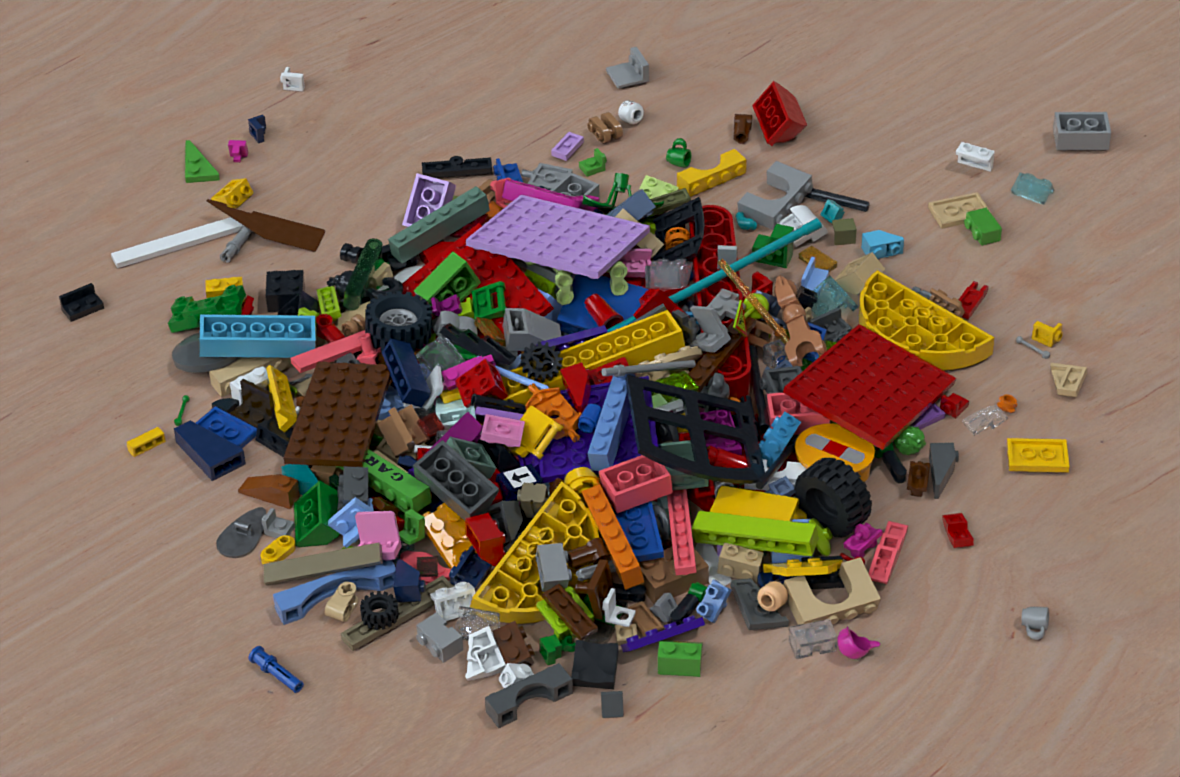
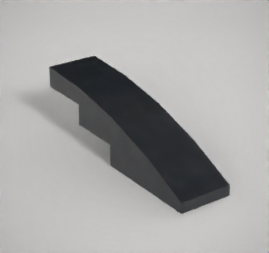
M451 323L443 326L439 332L456 345L482 357L491 354L495 362L510 365L516 359L514 355L489 335L480 338L470 329L464 332L459 331Z

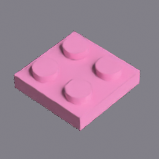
M486 414L480 440L488 443L505 444L508 447H520L525 421Z

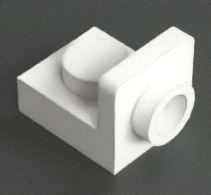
M286 67L280 77V81L283 83V90L303 91L305 88L303 74L290 73V67Z

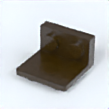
M242 379L240 384L243 403L230 414L257 428L258 423L275 418L272 394L253 382Z

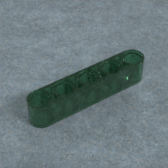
M372 238L366 242L345 288L343 306L348 310L359 308L366 293L365 290H367L379 264L383 246L379 239Z

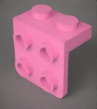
M392 511L357 512L355 520L360 538L358 546L380 543L382 545V559L385 561L396 559L402 545L395 513Z

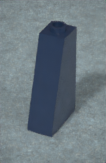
M190 420L174 428L176 443L211 481L246 465L244 450L241 447Z

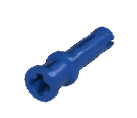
M256 646L250 652L249 661L260 666L264 673L272 674L294 693L301 691L304 686L303 681L278 664L277 658L267 654L262 646Z

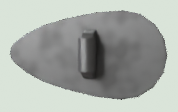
M258 507L248 511L231 523L219 535L216 544L220 554L229 558H241L250 554L256 548L264 532L261 522L266 514L265 508Z

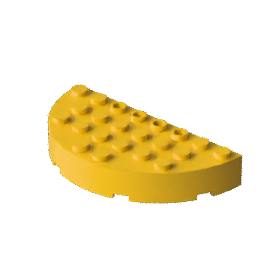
M880 271L874 272L865 282V287L860 294L859 324L943 371L974 365L993 354L995 337Z
M561 481L474 594L470 605L471 611L488 619L505 623L516 621L517 624H526L546 620L536 607L538 602L544 600L542 598L544 592H542L535 557L537 546L562 543L564 551H570L585 546L586 543L594 538H599L598 528L589 508H586L581 501V497L573 489ZM566 563L567 569H571L572 581H569L568 587L571 586L575 590L576 583L579 581L576 571L594 564L572 570L568 563ZM587 579L582 582H590L591 579Z

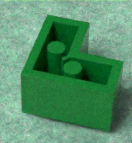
M776 223L771 236L758 234L752 246V253L793 232L794 227ZM793 242L756 262L787 268L793 256Z

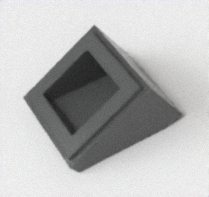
M623 691L601 692L603 718L624 716Z

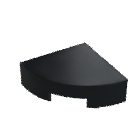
M233 398L219 399L212 403V408L216 406L230 414L239 406V400Z

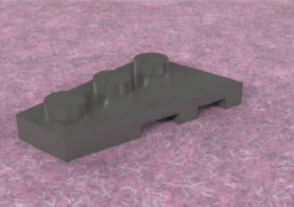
M751 578L731 580V590L748 630L788 627L789 620L786 616L782 617L778 610L769 612L760 606L757 599L760 588Z

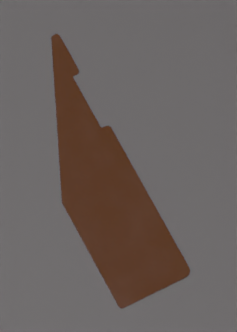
M206 200L267 240L316 252L325 234V230L256 211L249 213L227 207V204Z

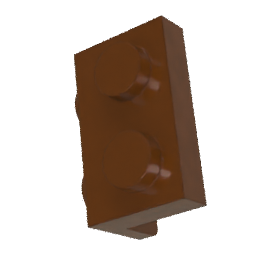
M513 621L492 631L506 665L507 663L522 664L528 661L530 665L534 664L532 656H535L531 644L526 645L524 639L527 638L523 626L518 627L516 621Z

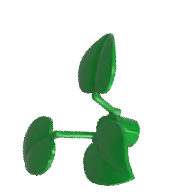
M615 173L613 187L606 203L594 201L584 195L582 204L596 207L599 210L612 211L616 208L615 203L618 193H625V190H627L629 197L632 195L631 185H628L629 175ZM613 194H614L612 204L609 205V203H610V201H611V199H612V196H613ZM664 201L653 203L656 206L653 209L661 207Z

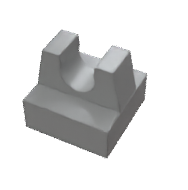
M664 593L653 605L654 607L650 608V611L656 617H660L662 622H669L671 612L678 606L671 593Z

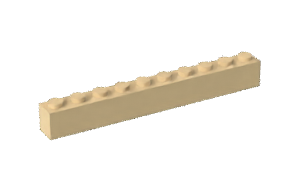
M370 301L341 313L342 317L333 321L334 325L343 335L342 324L346 321H351V318L356 314H360L365 318V309ZM315 326V348H318L328 343L325 339L317 336ZM240 357L225 367L209 371L211 385L221 397L231 394L230 382L236 380L239 376H244L255 368L262 366L266 369L269 365H272L281 372L293 366L291 358Z

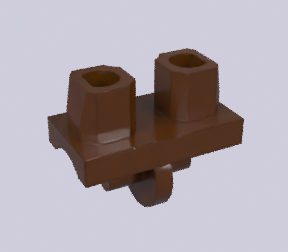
M910 461L907 490H911V496L922 497L923 492H927L930 463Z

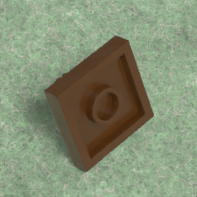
M599 560L590 582L577 581L575 587L577 594L589 596L595 619L603 620L605 616V611L602 610L603 601L607 598L610 589H615L608 560Z

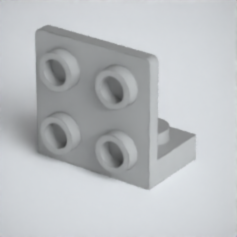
M637 47L630 48L629 62L606 68V72L617 88H625L649 81V64Z
M692 306L690 308L703 333L696 336V340L691 343V346H698L702 351L715 353L731 339L728 329L722 324L719 314L714 308Z

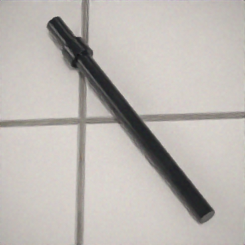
M800 434L789 441L786 449L756 483L757 489H762L788 457L796 452L795 443Z

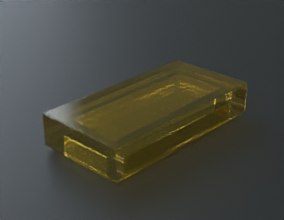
M812 245L799 253V259L807 264L811 256L815 257V268L828 270L829 272L837 268L838 262Z
M480 317L475 319V325L484 336L489 335L501 346H506L504 334L491 319Z

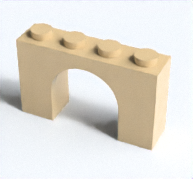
M861 557L841 564L839 575L848 592V598L839 604H827L818 600L812 593L805 576H796L784 580L783 585L788 592L787 603L801 632L807 630L814 631L820 626L826 624L833 625L839 620L853 619L862 613L870 614L878 608L881 598Z

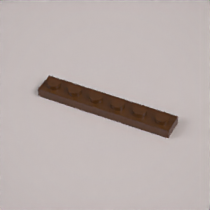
M751 317L745 319L747 335L756 326V319ZM735 319L727 327L731 339L715 353L706 352L683 379V386L700 392L746 338L733 328Z

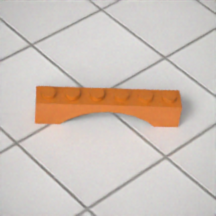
M599 484L581 491L585 506L590 510L625 590L644 583L640 565L601 485Z

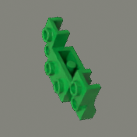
M243 285L228 286L221 296L194 301L192 296L186 298L181 296L175 299L170 308L173 315L168 322L171 333L200 327V315H241L242 303L246 297Z

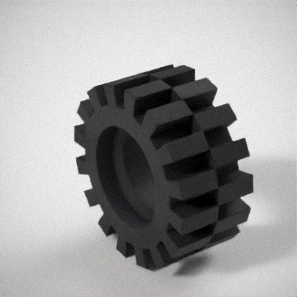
M377 591L376 595L372 592L370 597L366 595L364 600H361V619L365 626L368 624V628L372 629L374 626L375 630H378L379 627H382V630H384L386 625L390 628L392 623L395 624L397 622L396 619L399 617L398 602L392 594L388 595V592L385 591L381 594V591ZM380 608L386 609L383 612H373L374 610Z

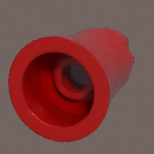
M593 294L585 300V307L598 327L605 325L606 329H609L624 321L623 317L600 295Z
M711 445L707 447L709 462L712 466L748 468L746 456Z

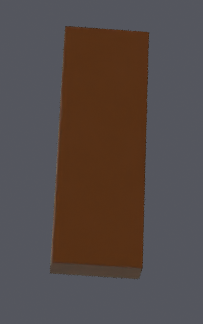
M560 584L542 594V598L579 640H584L597 632L598 627Z

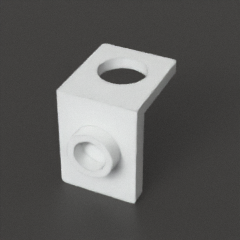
M611 588L602 606V610L605 611V622L630 627L636 611L616 606L615 589ZM626 613L629 617L626 620H619L617 615Z

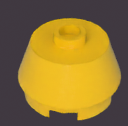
M579 467L566 474L564 483L573 489L584 503L581 491L599 485L600 478L591 469Z

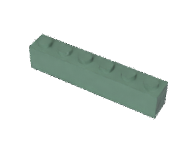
M475 186L390 237L388 241L392 255L403 264L490 211L487 195Z

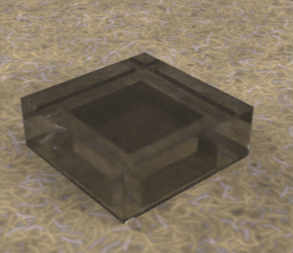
M438 556L417 557V570L420 572L421 577L438 576Z

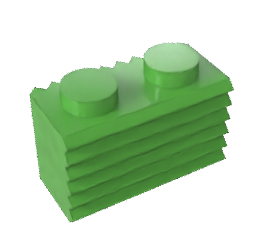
M987 207L966 212L964 225L966 229H970L974 240H978L982 246L1001 240L1002 227H1000V224L989 212V209L987 210Z

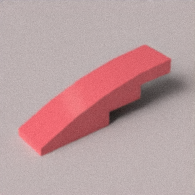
M888 521L880 543L877 545L868 573L872 581L883 584L888 583L908 531V525Z

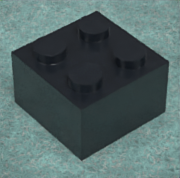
M303 270L267 272L265 296L268 312H278L301 290L305 292Z

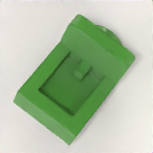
M412 509L406 511L405 529L399 532L400 540L411 545L425 538V517Z

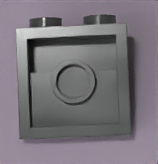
M800 366L763 371L759 384L760 388L766 391V401L767 394L783 393L784 387L802 372Z

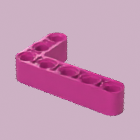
M505 180L502 198L514 201L520 195H525L591 212L596 208L582 204L584 195L568 196L523 182ZM585 195L586 197H588V198H590V199H592V200H594V201L599 202V199H600V198L595 197V196Z

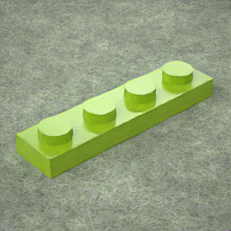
M335 286L316 289L321 314L330 315L333 321L342 317Z

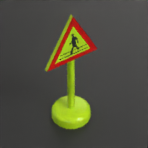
M758 293L750 294L743 303L740 300L733 328L744 337H747L745 319L747 317L756 320L763 318L769 310L768 300Z

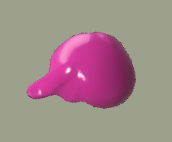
M848 626L841 630L837 637L840 652L850 659H860L870 649L880 646L878 641H870L866 637H859Z

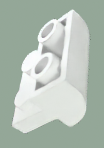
M797 205L790 208L792 214L777 224L794 227L795 231L817 217L807 206ZM822 224V228L799 238L793 244L795 247H798L809 239L815 242L827 234L828 231Z

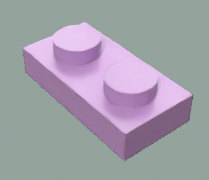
M568 132L551 150V156L567 161L584 143V137Z

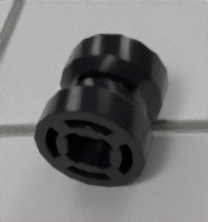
M345 243L340 251L341 260H350L353 264L357 265L362 262L364 248L359 246L353 247L349 243Z

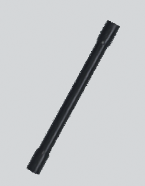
M750 345L751 379L758 414L757 420L759 431L766 433L770 427L764 392L759 384L761 378L758 364L759 358L757 348Z

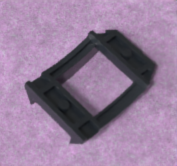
M699 197L652 219L656 227L655 236L664 244L656 256L653 257V260L665 270H671L696 258L705 229L704 214ZM695 220V237L666 250V232Z

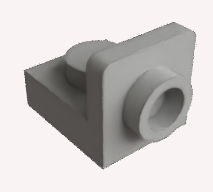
M270 508L268 513L263 516L261 522L264 535L274 538L283 535L289 536L295 528L293 521L276 517V511L273 508Z

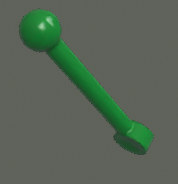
M188 395L182 397L183 403L178 418L174 420L176 426L182 424L181 418L186 403L190 400Z

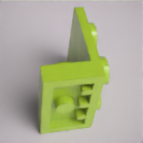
M571 586L565 588V591L593 621L594 615ZM545 600L537 603L536 607L553 628V635H556L560 642L570 635L573 636V639L577 638Z

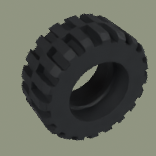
M821 458L797 477L794 488L796 491L795 498H799V509L806 513L808 519L815 518L824 528L828 527L834 537H846L854 531L857 524H863L871 514L872 500H870V492L866 489L867 485L860 479L861 476L855 473L850 465H845L844 461L836 460V458Z

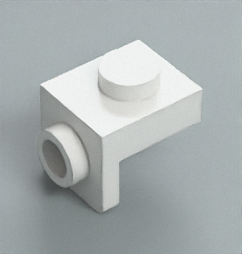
M507 663L499 677V681L503 688H506L511 684L526 679L530 675H534L528 664Z

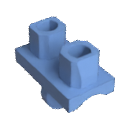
M713 579L705 591L706 594L702 602L699 603L696 609L697 613L710 622L715 623L722 608H726V600L732 590Z

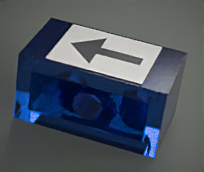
M529 464L497 474L495 482L500 486L503 501H517L518 490L522 489L524 482L533 483L534 485L536 483L542 484L543 479L533 465Z

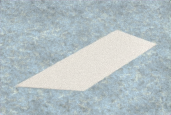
M425 265L405 268L394 279L403 283ZM383 285V286H382L381 288H379L378 290H384V289H387V288H389V287Z
M697 543L695 549L709 566V584H711L713 579L719 581L724 586L731 583L729 576L717 573L719 556L713 545Z

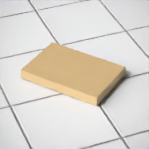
M978 192L928 203V208L941 229L962 225L966 219V212L987 207Z

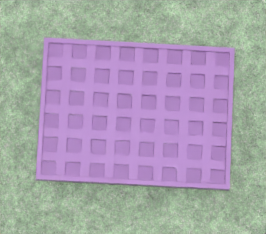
M520 195L466 239V246L473 247L476 250L489 251L492 254L505 255L508 258L521 259L524 262L537 263L540 266H548L556 270L572 272L575 275L580 274L591 279H598L650 233V226Z

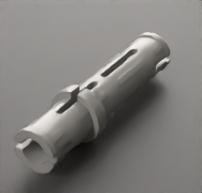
M243 226L235 238L227 243L226 249L220 254V259L223 262L226 260V263L230 262L232 257L239 253L240 247L253 231Z

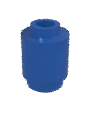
M588 404L578 419V427L581 431L591 433L596 429L602 411L599 405Z

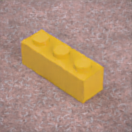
M156 427L126 443L130 454L136 457L166 442L164 432L159 427Z

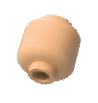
M769 582L759 590L757 595L758 603L766 611H776L787 602V589L780 582Z

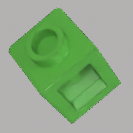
M596 148L594 149V157L580 161L579 168L587 177L606 170L605 163L607 158L604 153Z

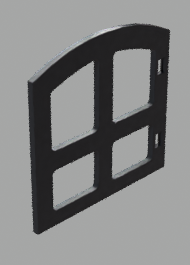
M631 375L626 376L625 380L639 454L679 472L718 482L755 484L764 475L765 469L750 404ZM643 390L681 399L685 415L648 407L645 404ZM698 403L735 412L740 429L703 420L700 417ZM648 420L688 430L694 461L682 458L653 445ZM704 433L741 442L744 445L748 468L712 466L709 462Z

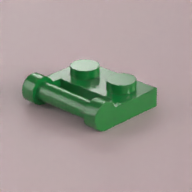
M495 282L471 291L474 318L477 324L497 317L504 318L505 308H507L504 282ZM497 292V308H494L492 293Z

